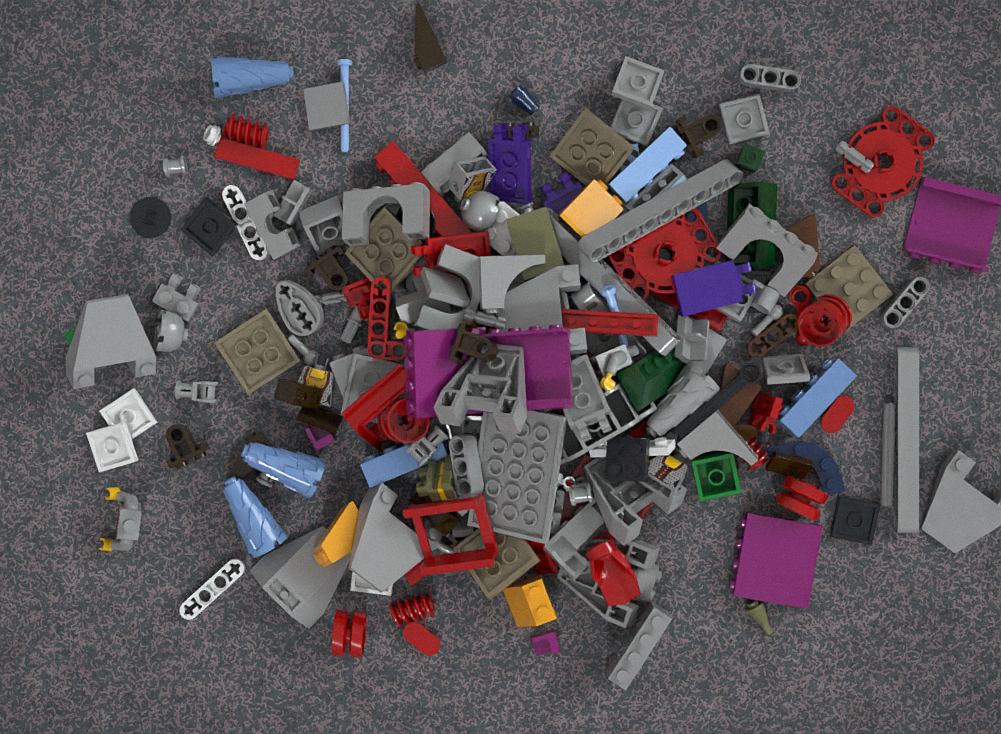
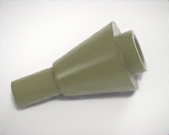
M749 600L746 603L745 611L761 625L766 635L772 634L773 630L768 622L764 601Z

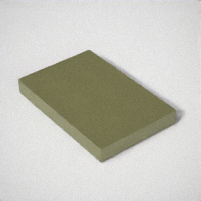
M547 207L506 219L517 256L545 255V264L532 266L522 271L524 281L533 279L556 266H565Z

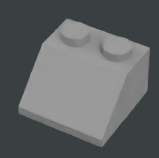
M338 196L299 211L303 227L318 256L324 254V251L333 245L335 247L346 245L342 240L343 207Z

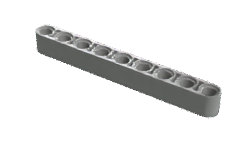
M728 159L722 160L583 236L578 242V249L591 262H597L737 185L743 177V172Z
M547 208L561 255L571 265L578 264L579 273L600 294L601 288L615 285L616 293H614L619 312L657 314L602 259L597 262H591L578 249V242L581 238L553 210ZM660 316L657 337L643 336L664 356L681 341L677 333Z
M896 347L894 352V403L896 405L894 527L896 533H918L919 349L918 347Z

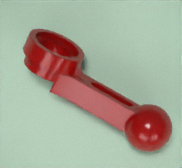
M795 285L789 291V299L797 308L798 319L810 300V292L803 285ZM803 291L806 294L803 301H796L794 299L795 293ZM798 328V332L795 335L796 342L801 346L808 345L809 343L802 337Z

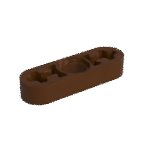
M794 314L782 316L747 344V353L753 358H760L798 329V317ZM786 318H788L789 320L794 319V327H787L786 329H784L783 331L786 332V334L783 336L781 329L778 328L776 325L780 324V327H782L787 323L785 320ZM770 330L778 332L779 338L777 341L771 342L768 340L767 334ZM763 336L764 341L770 346L766 348V345H763L760 348L761 352L759 354L757 352L752 353V344L758 345L763 342L760 340V337Z

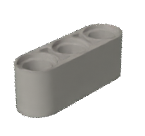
M753 64L744 66L738 75L740 83L744 86L783 92H792L801 83L800 74L796 71ZM744 71H751L754 79L747 80L744 77ZM765 74H772L774 76V83H767L764 79ZM792 77L795 80V85L788 86L785 78Z
M916 277L909 280L880 316L881 324L886 328H896L901 325L929 291V281L924 277ZM916 281L922 284L920 292L914 290V283ZM903 297L909 300V305L906 309L900 305V300ZM889 313L894 314L896 318L892 325L887 322V315Z
M472 434L454 436L449 441V450L457 494L463 498L479 495L483 492L484 483L476 438Z

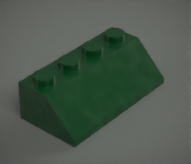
M766 182L738 183L728 189L727 230L749 204L759 208L771 220H776L777 184ZM763 239L749 242L734 259V265L750 263L751 268H774L775 244ZM726 256V262L732 260L731 258Z
M675 347L666 356L655 349L617 373L637 411H640L665 394L677 379L683 361L675 356Z

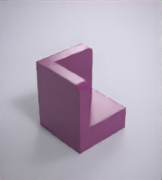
M312 425L305 428L316 451L337 440L334 434Z
M554 629L530 636L537 656L550 652L552 654L561 652Z

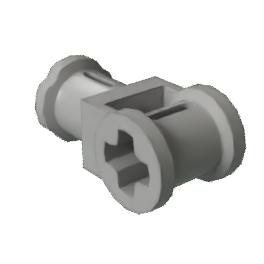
M177 380L175 398L180 399L184 397L192 398L191 400L198 402L217 403L215 388L218 386V382L195 381L192 384L182 383L180 380Z
M435 424L434 429L426 437L423 436L422 439L416 441L406 453L411 454L418 462V466L421 467L438 450L436 447L443 440H448L449 437Z
M586 477L576 478L575 483L569 487L572 506H576V503L593 502L591 485Z

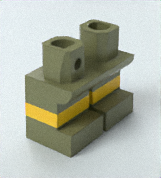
M450 455L445 456L444 462L437 463L435 460H429L428 467L419 468L421 482L416 484L419 497L430 496L432 501L456 498L457 491Z

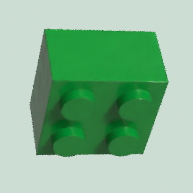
M709 451L690 460L700 502L741 493L733 453Z

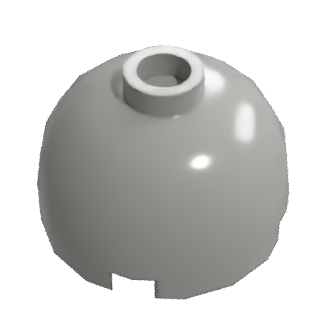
M476 191L470 194L468 198H464L460 204L461 218L466 227L474 232H482L485 227L489 229L498 213L499 207L496 206V200L499 201V198L486 191Z
M160 310L157 319L161 320V322L157 326L155 325L154 351L172 352L181 346L182 341L187 340L188 329L184 328V321L178 314Z

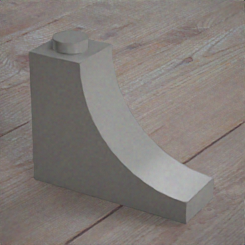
M545 255L479 257L480 310H485L487 314L498 313V309H503L505 295L513 279L529 267L545 264Z
M718 409L677 443L679 446L678 451L684 458L689 457L690 460L709 451L734 453L746 460L751 466L759 459Z

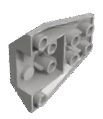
M324 525L264 555L250 570L260 586L292 618L307 628H310L325 613L351 557L350 552L326 567L316 562L313 549L327 530Z

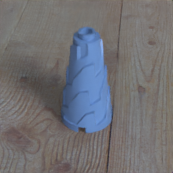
M211 56L215 99L249 93L253 90L266 89L272 86L285 85L287 82H290V79H294L293 66H288V63H285V61Z
M250 442L248 445L244 444L240 453L243 461L248 463L249 466L267 474L266 476L283 483V486L306 498H311L317 489L315 484L317 481H321L325 467V460L323 458L297 451L294 453L279 447L273 448L256 442Z
M232 476L224 481L223 492L230 504L231 512L238 524L237 528L251 558L259 557L274 549L276 540L280 545L287 539L285 531L278 525L267 508L263 507L243 480Z

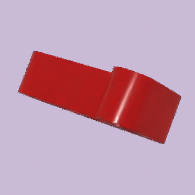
M380 275L371 284L368 354L373 359L399 361L407 356V348L404 346V340L389 338L392 283L387 276ZM382 280L383 284L387 285V287L383 289L382 296L375 297V295L380 294V287L376 286V284ZM377 301L383 302L386 305L385 311H377L375 303ZM377 322L382 323L385 327L384 332H376L374 324ZM376 343L383 346L384 350L380 354L373 351V345ZM394 346H403L404 354L397 355L394 352Z

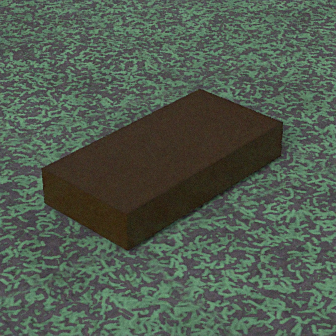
M302 407L297 416V420L333 434L337 433L343 416L320 407L318 409Z
M775 451L765 466L767 471L804 479L813 467V462L809 459Z

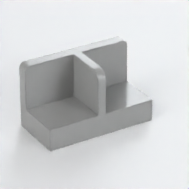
M294 180L286 195L282 196L283 200L280 204L282 209L275 212L274 216L293 227L299 216V211L303 209L313 190Z
M678 315L677 335L681 341L675 346V356L683 362L705 361L707 359L709 320H692L688 316L681 317V315Z

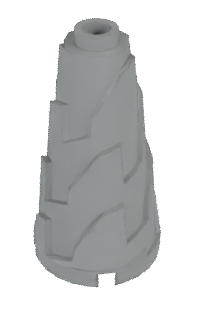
M688 362L646 423L647 428L645 430L653 438L656 436L661 437L667 431L676 427L689 414H693L720 391L716 382L709 375L706 376L702 373L704 370L696 364Z

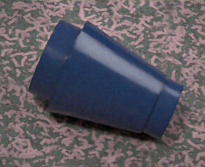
M521 85L517 86L509 95L513 104L530 115L540 107L527 88H523Z

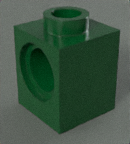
M745 143L742 146L735 166L755 173L758 171L765 151Z

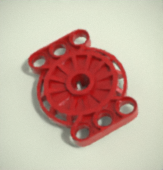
M889 106L882 111V122L865 126L857 131L848 142V147L851 148L854 139L859 135L860 139L853 148L865 156L864 159L872 161L874 163L873 168L868 173H865L860 169V166L857 167L851 162L847 165V159L843 156V169L845 173H839L831 180V187L836 193L872 218L878 217L884 212L885 206L883 201L898 199L907 194L917 184L923 169L922 151L929 150L935 143L934 135L895 106ZM892 110L896 113V120L894 122L886 119L885 114L887 111ZM904 123H910L913 126L911 134L903 132L902 126ZM875 127V131H871L866 135L863 133L866 129ZM922 135H926L930 139V144L927 147H923L919 143V138ZM884 154L889 158L890 165L887 169L878 168V155ZM916 159H919L918 172H914L916 167ZM838 177L846 180L845 188L839 189L836 187L835 180ZM912 177H915L913 183L907 188L905 185ZM899 189L903 191L897 196L891 197L890 193L896 192ZM854 190H860L863 193L861 201H855L852 198ZM871 202L878 203L880 210L877 214L869 211Z
M697 208L690 210L696 216L694 222H688L685 219V214H683L680 218L677 217L637 239L635 242L628 244L626 249H619L618 251L622 252L624 256L621 262L614 261L612 254L608 255L609 263L614 272L632 290L637 287L644 290L643 300L647 299L649 291L658 294L675 293L671 275L691 271L695 267L703 268L704 262L712 264L720 258L721 251L716 248L718 243ZM703 230L706 233V239L703 241L698 240L695 232ZM659 249H669L672 259H659ZM706 249H715L717 253L716 258L709 259L705 254ZM625 269L633 271L634 278L632 280L624 279L622 274ZM658 287H670L671 290H659Z

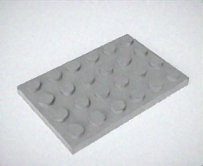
M539 410L527 411V418L520 434L500 432L493 418V413L483 412L478 452L484 483L482 493L493 532L543 544L549 543L567 422L566 416ZM470 509L467 525L479 528L475 510Z

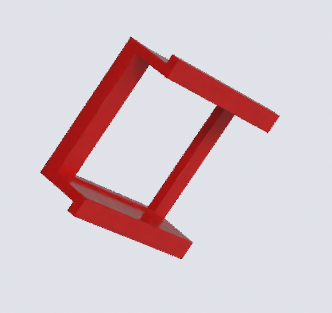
M400 363L341 413L355 432L379 452L381 444H384L389 439L380 432L377 423L371 428L366 425L407 391L405 387L407 371Z
M483 493L461 499L419 505L411 504L407 509H403L404 518L413 519L424 556V561L419 568L421 576L493 567L495 565L494 559L499 549ZM474 509L485 549L433 556L422 516Z

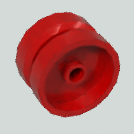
M786 475L782 485L793 493L789 495L782 491L778 492L774 502L817 521L821 511L819 508L810 505V502L814 501L823 505L829 494L818 490L816 486L804 480H797Z
M336 610L331 639L333 656L343 657L349 644V654L352 658L363 657L367 626L366 612L355 611L350 624V614L348 611Z

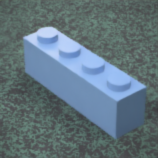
M671 127L667 128L606 186L623 204L627 201H634L642 187L646 188L654 180L653 177L657 173L661 174L669 166L668 163L673 158L678 160L685 153L683 149L687 144Z

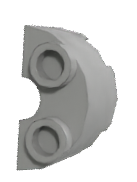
M633 564L632 570L636 575L641 595L634 600L646 604V602L651 603L655 591L652 590L654 584L659 583L662 572L659 571V565L654 564L652 568L646 570Z

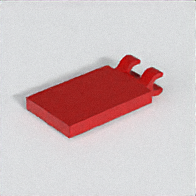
M488 231L426 238V245L411 246V254L415 256L424 255L425 266L413 267V275H416V277H421L420 272L423 267L461 278V276L436 266L441 249L445 244L477 257L491 256Z

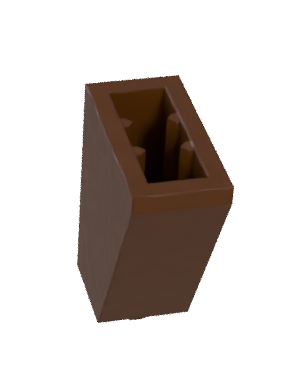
M812 214L785 229L788 232L794 233L804 244L812 246L815 252L818 253L815 263L803 275L806 280L817 275L816 270L820 268L816 217Z
M725 363L723 366L720 390L740 375V371L729 363ZM743 373L745 380L754 381ZM758 383L747 384L718 410L731 425H736L762 386Z

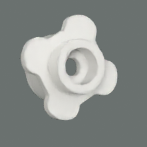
M209 125L204 132L203 140L207 141L208 145L214 146L221 138V127Z

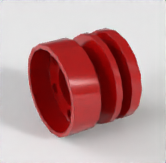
M824 294L816 298L801 312L798 319L799 332L809 344L817 347H826L833 344L850 327L852 311L848 303L841 297L834 294Z
M397 398L377 415V425L380 432L387 439L394 442L414 443L422 439L430 426V417L414 418L409 416L406 410L408 398ZM398 416H402V417H401V420L403 421L402 424L400 423V420L398 419Z

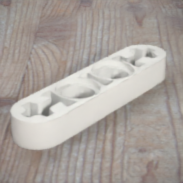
M234 185L225 187L222 192L224 202L233 220L239 224L237 229L250 256L259 261L266 259L269 254L266 251L263 239L257 232L253 238L245 236V229L251 226L256 230L253 220L248 215L242 220L236 217L237 209H246L244 205L246 200L242 191ZM229 190L237 191L238 194L235 195L237 202L242 200L243 203L237 204L232 208L231 205L235 203L233 199L227 198L230 194ZM258 238L261 240L257 242L260 248L264 247L261 257L258 254H254L256 251L255 245H249V242L256 241Z
M238 558L230 560L182 603L179 610L180 615L187 620L195 618L243 575L246 569L245 563ZM232 563L234 565L240 564V573L235 571L233 574H231L230 577L233 578V580L231 581L229 576L226 573H224L223 570L225 569L228 573L233 568L231 565ZM218 576H222L226 580V585L222 588L217 587L215 584V579ZM202 590H207L210 593L209 601L205 602L200 599L199 595ZM195 602L199 604L192 610L194 614L185 613L187 610L186 605L190 607Z

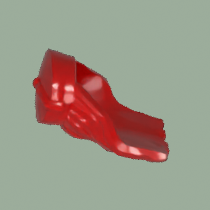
M615 540L597 542L585 553L586 560L591 562V578L600 586L607 606L624 605L631 602V599L634 600L641 595L636 575L624 553L618 550Z

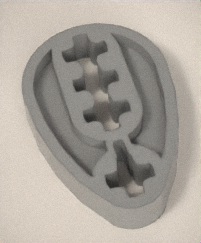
M285 280L277 284L276 301L287 328L299 336H307L317 332L324 321L323 308L318 300L307 289L293 281ZM288 286V293L285 294L283 291L285 290V287ZM300 303L301 307L296 311V304ZM306 312L307 315L305 316V319L302 320V313ZM308 321H312L313 323L311 324L310 328H307L306 326L308 324Z

